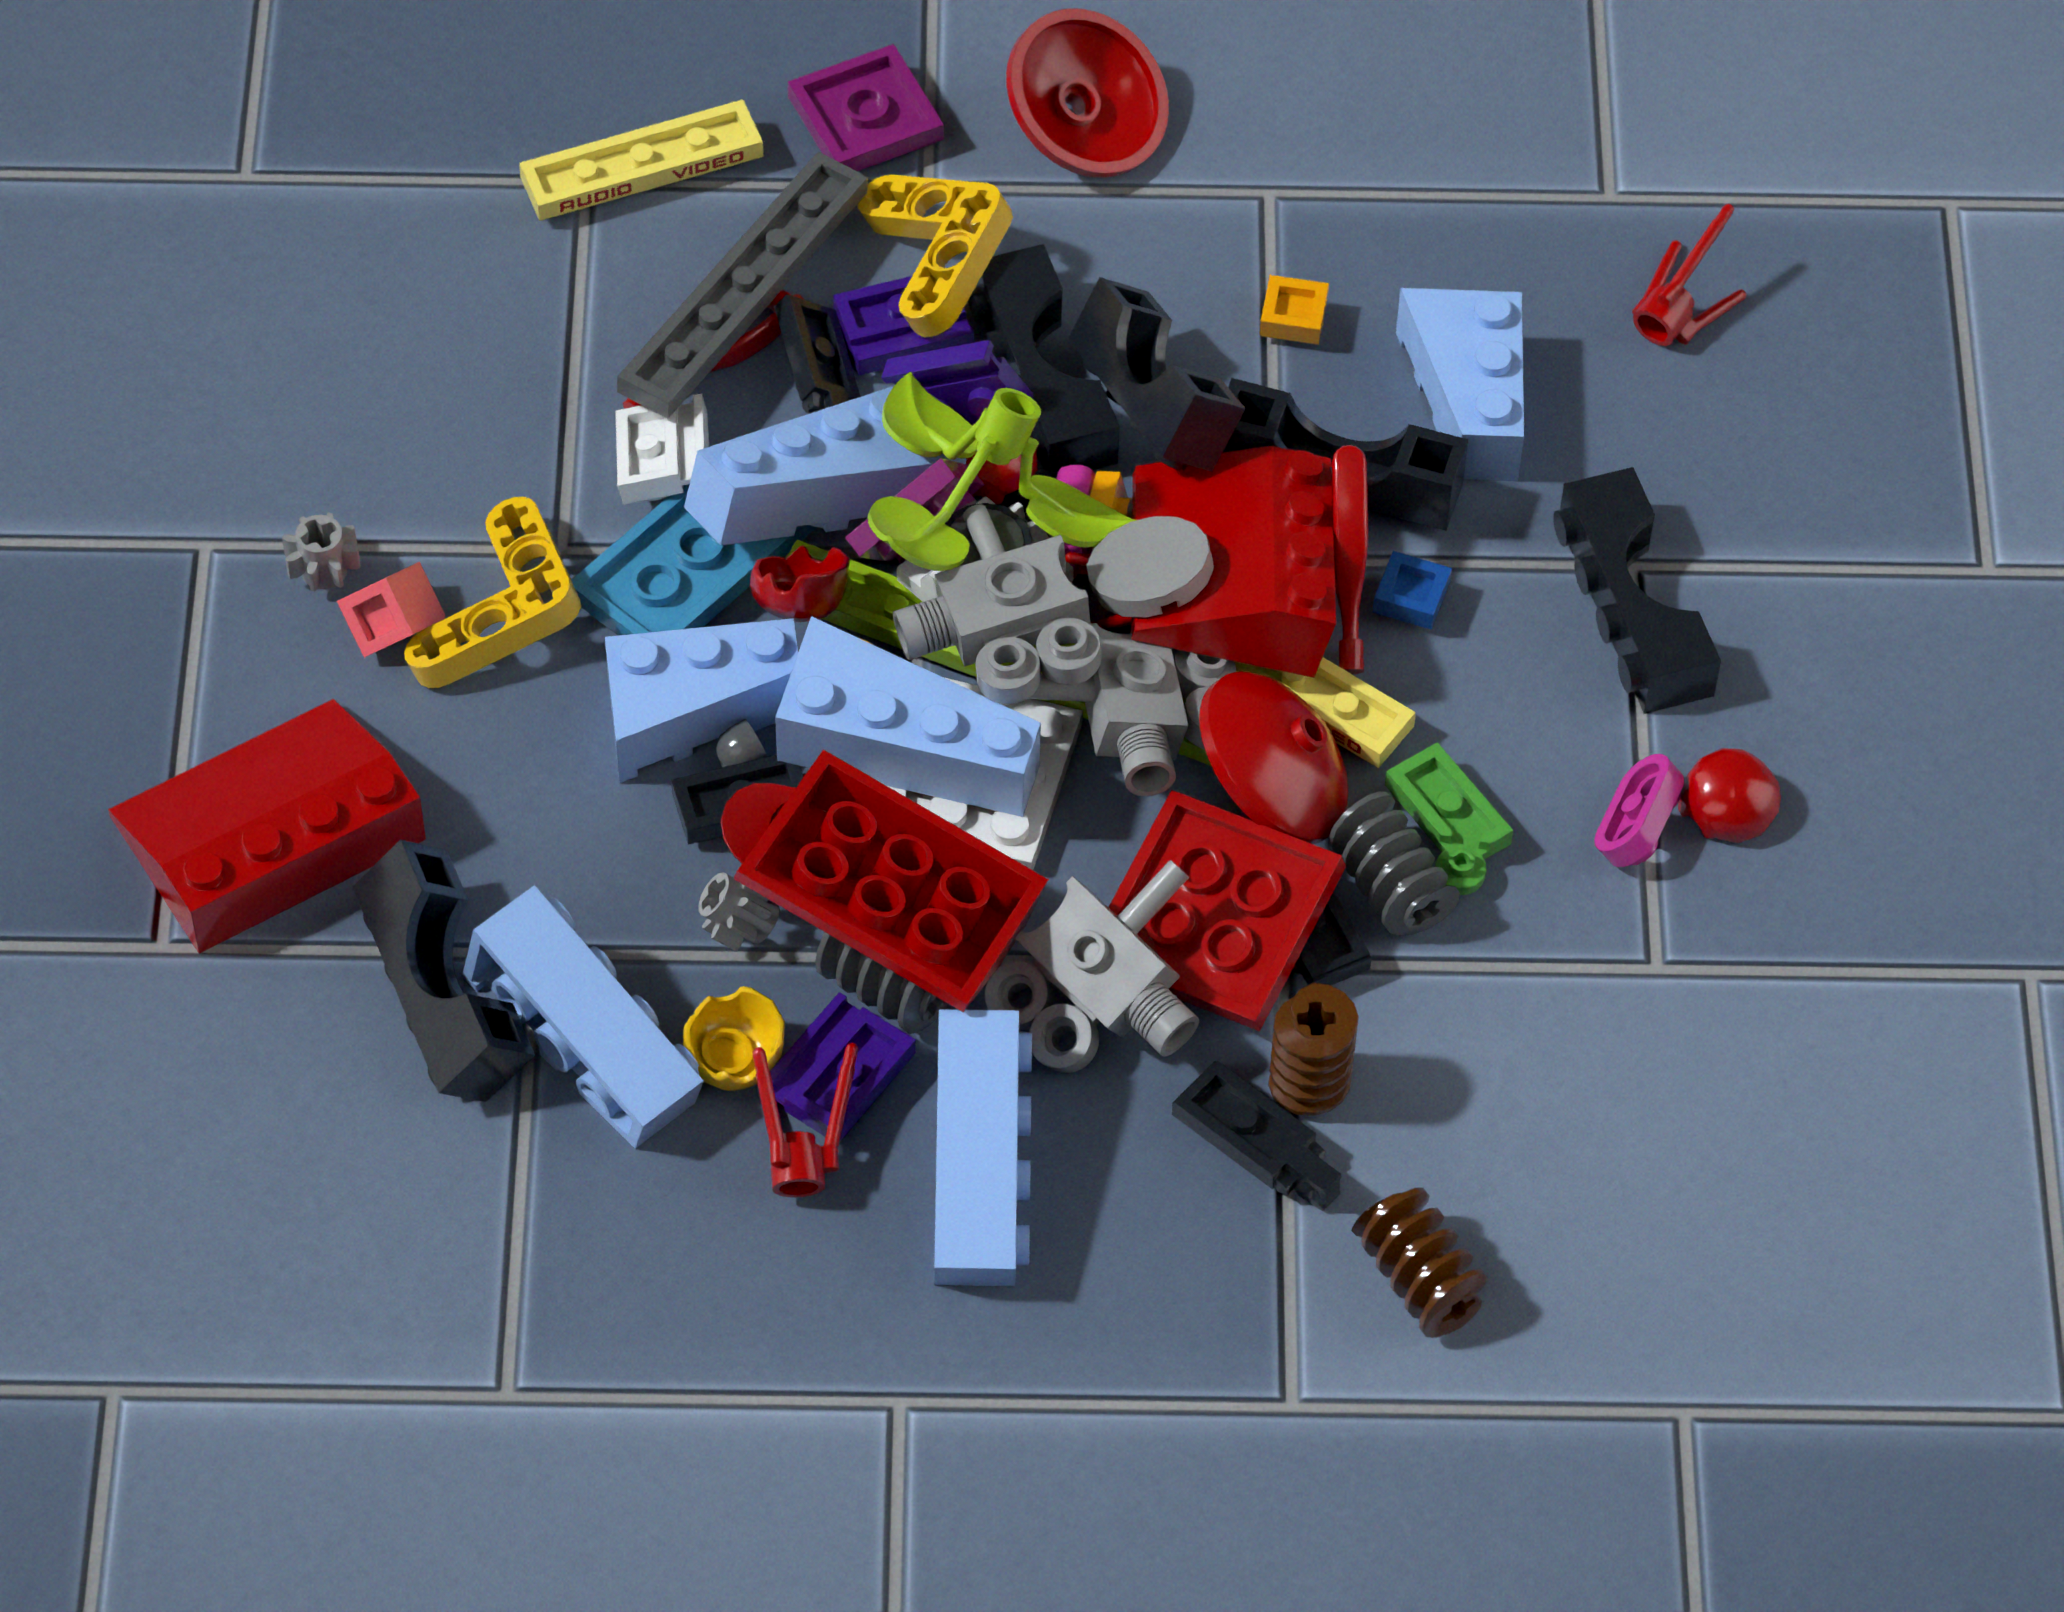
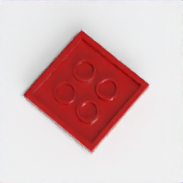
M1171 789L1114 895L1109 908L1118 916L1167 862L1172 860L1189 878L1137 935L1180 975L1169 988L1178 999L1260 1032L1340 880L1346 864L1342 855L1265 825H1257L1252 820Z

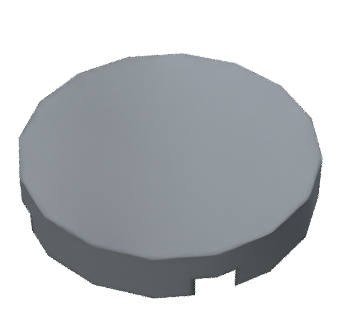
M1152 516L1132 521L1110 532L1093 549L1087 563L1090 587L1095 593L1097 601L1105 610L1123 617L1148 618L1163 614L1161 606L1169 605L1174 601L1177 602L1178 607L1190 602L1208 584L1214 569L1209 542L1204 532L1195 523L1179 517Z

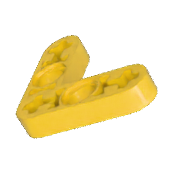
M881 176L868 184L867 194L857 204L859 211L875 233L932 240L899 301L900 312L913 331L922 337L939 335L955 323L1007 232L1013 218L1012 209L995 185L926 177ZM946 201L944 206L936 213L923 217L932 206ZM968 252L959 263L949 268H944L947 262L954 256Z
M524 496L506 499L489 512L485 521L486 530L511 587L415 634L407 643L404 650L405 660L422 686L440 688L449 685L563 629L578 616L581 608L580 598L550 530L532 499ZM522 525L526 535L515 539L513 529ZM538 557H546L535 568L520 571L529 561ZM550 589L553 599L544 604L539 593ZM505 622V625L494 634L480 637L482 631L490 625Z

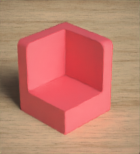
M420 561L337 601L363 657H367L445 619V613Z

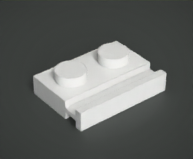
M702 393L693 395V403L680 405L669 419L642 405L616 410L617 486L623 505L645 500L656 501L666 496L684 493L683 485L690 484L697 451L709 447L708 416Z

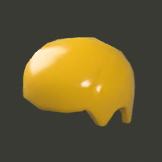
M741 986L730 995L722 997L708 996L699 1004L694 1014L689 1017L684 1025L683 1046L688 1049L698 1062L699 1076L704 1080L703 1082L726 1091L746 1089L757 1085L753 1060V1050L755 1048L761 1047L765 1050L769 1071L779 1062L784 1046L785 1020L774 1000L751 987Z

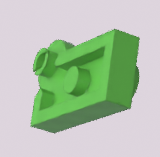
M1437 742L1387 770L1385 786L1442 852L1437 858L1435 867H1442L1448 875L1447 883L1444 887L1455 886L1460 895H1468L1476 892L1483 885L1486 877L1485 859L1511 845L1513 829Z

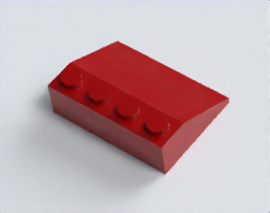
M1266 446L1222 453L1212 472L1189 465L1185 470H1178L1162 462L1136 466L1133 472L1132 519L1140 520L1152 516L1179 517L1195 523L1207 536L1214 569L1208 584L1190 602L1180 607L1177 606L1176 601L1169 605L1161 606L1163 614L1148 618L1132 617L1131 640L1314 678L1336 626L1331 458L1317 456L1302 450L1294 451L1276 446Z
M334 699L108 809L110 818L199 954L373 867L399 840L418 844L426 840L420 796L390 752Z
M824 749L734 876V880L962 1012L966 1010L1011 950L1016 942L1015 937L1027 925L1049 880Z

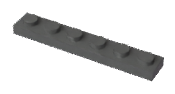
M817 152L617 376V392L669 419L867 194L868 177Z

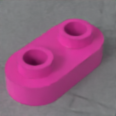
M1650 755L1629 769L1622 778L1600 823L1594 839L1595 846L1615 867L1639 865L1653 855L1658 847V839L1669 815L1681 798L1684 776L1666 755Z

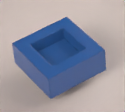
M1393 551L1374 597L1373 613L1432 630L1450 585L1452 568Z

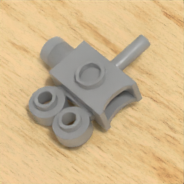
M978 504L969 507L964 512L963 518L981 560L934 574L937 598L893 611L895 628L906 658L910 660L956 645L964 667L975 663L977 683L980 691L988 699L1001 704L1019 703L1031 697L1040 685L1041 672L1049 680L1063 685L1079 684L1091 678L1101 664L1100 637L1095 628L1090 625L1089 602L1086 591L1072 585L1064 574L1067 570L1062 536L1058 535L1005 552L986 506ZM1067 643H1074V644H1075V645L1070 646V647L1061 646V645L1067 644ZM1006 662H1013V663H1014L1013 665H1010V666H1002V665H1000V664L1006 663Z
M1090 623L1100 637L1101 664L1097 672L1088 680L1074 685L1058 684L1041 674L1040 685L1029 698L1084 701L1096 756L1120 757L1125 785L1131 793L1139 796L1160 794L1169 789L1176 779L1173 760L1177 758L1184 736L1192 744L1205 749L1199 723L1201 701L1205 692L1213 683L1229 673L1236 672L1235 662L1183 650H1177L1173 658L1171 648L1131 640V635L1110 632L1102 629L1096 623Z
M1169 860L1118 916L1087 886L1072 876L1066 882L1067 893L1057 911L1037 929L1031 932L1021 931L1015 937L1035 959L1031 963L1023 961L1009 962L996 970L987 982L985 989V1002L988 1010H1018L1019 1030L1030 1029L1029 1032H1032L1033 1055L1039 1062L1059 1073L1079 1071L1091 1062L1099 1045V1034L1096 1027L1099 1022L1121 1038L1134 1028L1161 1056L1165 1057L1173 1054L1194 1034L1199 1024V1018L1169 990L1180 975L1149 947L1137 933L1187 881L1189 876L1172 860ZM1052 982L1075 1006L1068 1004L1054 1005L1055 991ZM1025 988H1031V1002L1024 1008H1017L1015 1004L1017 994ZM1068 1031H1075V1045L1068 1051H1061L1059 1048L1061 1036Z

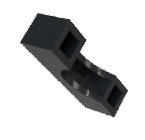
M1041 244L993 256L968 299V303L975 322H985L988 330L985 334V340H990L994 345L992 354L996 358H1005L1034 394L1033 400L1040 406L1041 415L1030 437L1039 442L1036 448L1037 459H1040L1043 469L1059 472L1064 466L1083 465L1095 470L1118 464L1119 424L1101 381L1081 379L1064 374L1049 365L1037 351L1040 343L1048 335L1060 328L1062 324V286L1045 245Z
M1099 277L1068 337L1070 343L1084 359L1082 365L1101 380L1107 388L1105 392L1107 397L1124 409L1131 418L1129 421L1130 426L1147 438L1155 448L1153 455L1159 461L1178 470H1185L1189 465L1212 472L1243 415L1245 407L1220 378L1175 365H1170L1166 369V345L1172 319L1149 291Z
M1231 378L1228 388L1245 407V411L1222 453L1276 446L1294 451H1307L1317 456L1331 458L1332 469L1333 455L1339 448L1346 445L1356 446L1363 451L1367 461L1369 511L1447 531L1463 485L1469 439L1408 424L1398 435L1381 441L1347 439L1324 430L1308 419L1296 405L1291 393Z
M1631 467L1564 483L1560 510L1554 512L1553 521L1560 544L1563 547L1570 546L1575 557V575L1581 592L1584 595L1591 594L1597 607L1596 621L1601 638L1605 643L1612 642L1617 652L1618 672L1621 683L1626 692L1635 693L1643 713L1646 714L1714 697L1721 659L1699 611L1676 609L1653 600L1636 585L1629 573L1628 568L1631 564L1649 551L1655 513L1635 469Z
M399 840L353 886V890L363 911L364 922L371 931L384 961L386 975L393 983L406 1014L407 1025L415 1035L428 1066L429 1078L436 1086L438 1093L487 1102L535 1056V1053L513 1003L464 994L457 981L453 964L454 936L459 919L469 900L448 851Z

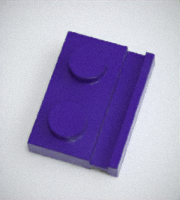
M912 276L833 295V309L836 310L849 352L853 355L856 362L858 375L884 370L886 361L889 358L974 343V331L966 319L965 308H963L955 323L945 332L934 337H922L913 331L899 310L901 295Z
M990 340L889 358L886 361L881 377L886 384L893 382L896 385L904 375L912 372L913 376L929 394L953 409L970 424L976 423L979 420L984 408H988L995 392L1000 388H1011L1021 391L1032 399L1034 396L1005 358H996L992 354L994 345Z
M838 992L772 1068L770 1073L776 1101L784 1106V1111L825 1137L845 1048L849 1043H855L858 1046V1055L840 1137L841 1141L915 1055L916 1040L868 1009L862 1007L859 1010L847 1002V996Z

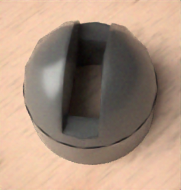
M746 719L729 727L722 733L716 746L717 756L722 767L768 757L756 733Z

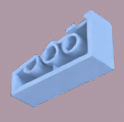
M889 387L698 450L684 508L720 545L794 536L796 527L804 525L823 528L825 532L847 529L849 520L868 517L867 515L875 501L882 497L895 496L938 459H951H948L943 453L937 457L917 455L892 439L882 423L883 405L893 388ZM957 458L951 461L966 464L967 459Z
M811 616L775 717L777 761L810 768L824 749L886 786L1021 817L1024 816L1040 767V722Z
M534 885L473 929L462 978L476 992L487 985L495 993L498 1000L513 1003L521 1023H526L534 1031L540 1055L556 1071L567 1072L572 1069L580 1077L576 1079L579 1094L636 1149L696 1103L704 1081L699 1076V1064L688 1049L681 1044L673 1046L658 1028V1018L650 1005L638 995L631 997L615 979L617 977L616 970L606 954L595 946L589 949L574 931V921L567 909L555 898L547 900Z
M939 1009L935 1285L1015 1286L1016 1265L1029 1266L1030 1225H1016L1017 1200L1030 1201V1160H1017V1136H1031V1096H1018V1072H1031L1032 1032H1019L1018 1010H965L962 1012L960 1010Z

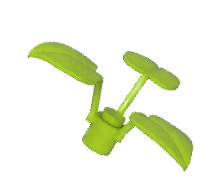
M912 372L904 375L886 398L882 409L883 427L892 439L909 451L923 457H937L943 453L951 460L970 458L976 453L941 511L935 517L920 504L901 497H882L871 506L867 516L868 524L873 533L880 540L889 544L900 556L914 565L933 571L952 570L964 562L969 552V541L963 534L945 523L950 519L986 460L994 464L1006 465L1010 463L1011 459L1018 458L1021 455L1019 492L1023 497L1030 500L1026 513L1046 533L1053 537L1061 535L1064 543L1084 548L1096 547L1110 532L1136 520L1121 514L1058 479L1043 475L1032 476L1033 454L1039 442L1031 438L1030 435L1041 415V409L1035 400L1021 391L1011 388L998 389L988 408H984L979 420L973 426L953 409L929 394L913 376Z

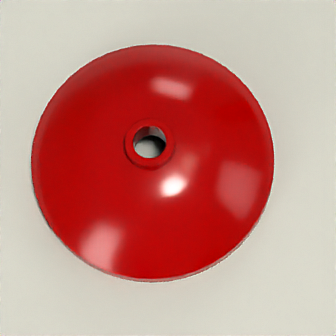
M1077 8L1062 9L1037 19L1025 29L1015 42L1009 56L1006 71V86L1010 106L1026 137L1049 160L1066 170L1080 175L1104 178L1122 175L1133 170L1149 158L1157 149L1165 134L1169 115V99L1165 80L1149 49L1126 26L1109 16L1095 11ZM1066 103L1073 108L1074 113L1067 107Z
M1240 671L1229 673L1213 683L1207 689L1201 701L1199 713L1200 732L1209 762L1226 792L1237 806L1257 825H1265L1311 844L1320 843L1328 838L1334 824L1347 810L1348 778L1339 748L1323 719L1293 690L1266 676Z

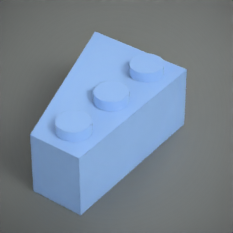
M1401 288L1396 335L1401 347H1406L1415 368L1414 378L1419 390H1424L1433 411L1432 421L1436 430L1469 439L1464 479L1518 481L1524 441L1522 292Z
M794 618L605 637L619 782L622 783L638 777L637 769L672 756L674 762L692 756L694 747L719 738L729 727L744 719L749 722L754 731L775 724V717L798 655Z

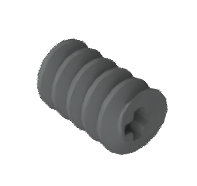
M1379 791L1355 802L1341 815L1329 835V847L1334 853L1343 856L1346 864L1345 870L1351 877L1355 878L1356 886L1364 896L1368 897V903L1375 913L1382 916V923L1388 932L1397 936L1414 935L1433 927L1450 915L1459 902L1460 892L1455 886L1444 887L1448 879L1446 872L1442 867H1432L1435 859L1434 855L1428 848H1418L1422 838L1415 829H1405L1408 819L1402 810H1392L1395 800L1390 793Z
M824 932L815 960L817 972L827 980L836 979L837 985L845 992H857V997L863 1004L868 1007L877 1006L878 1013L887 1020L898 1019L899 1026L907 1033H919L929 1027L939 1018V1009H946L950 1005Z

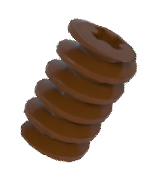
M1312 983L1300 989L1293 998L1282 1004L1275 1015L1268 1086L1272 1098L1283 1109L1296 1115L1316 1116L1330 1112L1343 1102L1350 1091L1359 1016L1355 1004L1345 992L1331 985Z
M1423 1187L1403 1193L1393 1194L1373 1204L1355 1221L1351 1231L1357 1237H1362V1247L1370 1257L1376 1258V1267L1384 1277L1390 1278V1287L1399 1298H1405V1308L1413 1318L1419 1319V1328L1422 1333L1428 1338H1438L1462 1328L1476 1315L1482 1303L1477 1294L1485 1286L1488 1277L1481 1269L1464 1273L1470 1266L1473 1256L1467 1249H1457L1450 1252L1456 1245L1459 1236L1452 1228L1436 1231L1442 1224L1444 1215L1438 1208H1428L1422 1211L1428 1203L1430 1196Z

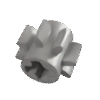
M329 512L326 515H313L308 518L300 517V524L296 528L295 535L287 534L282 537L288 577L294 579L302 576L303 580L310 585V591L314 592L317 588L343 587V580L347 575V569H360L361 566L359 550L356 547L355 527L348 525L341 528L338 521L333 518V513Z
M724 872L718 873L708 882L699 900V913L707 918L702 925V929L711 933L713 940L734 951H738L743 939L753 944H758L765 940L775 927L780 910L779 905L734 880V877Z

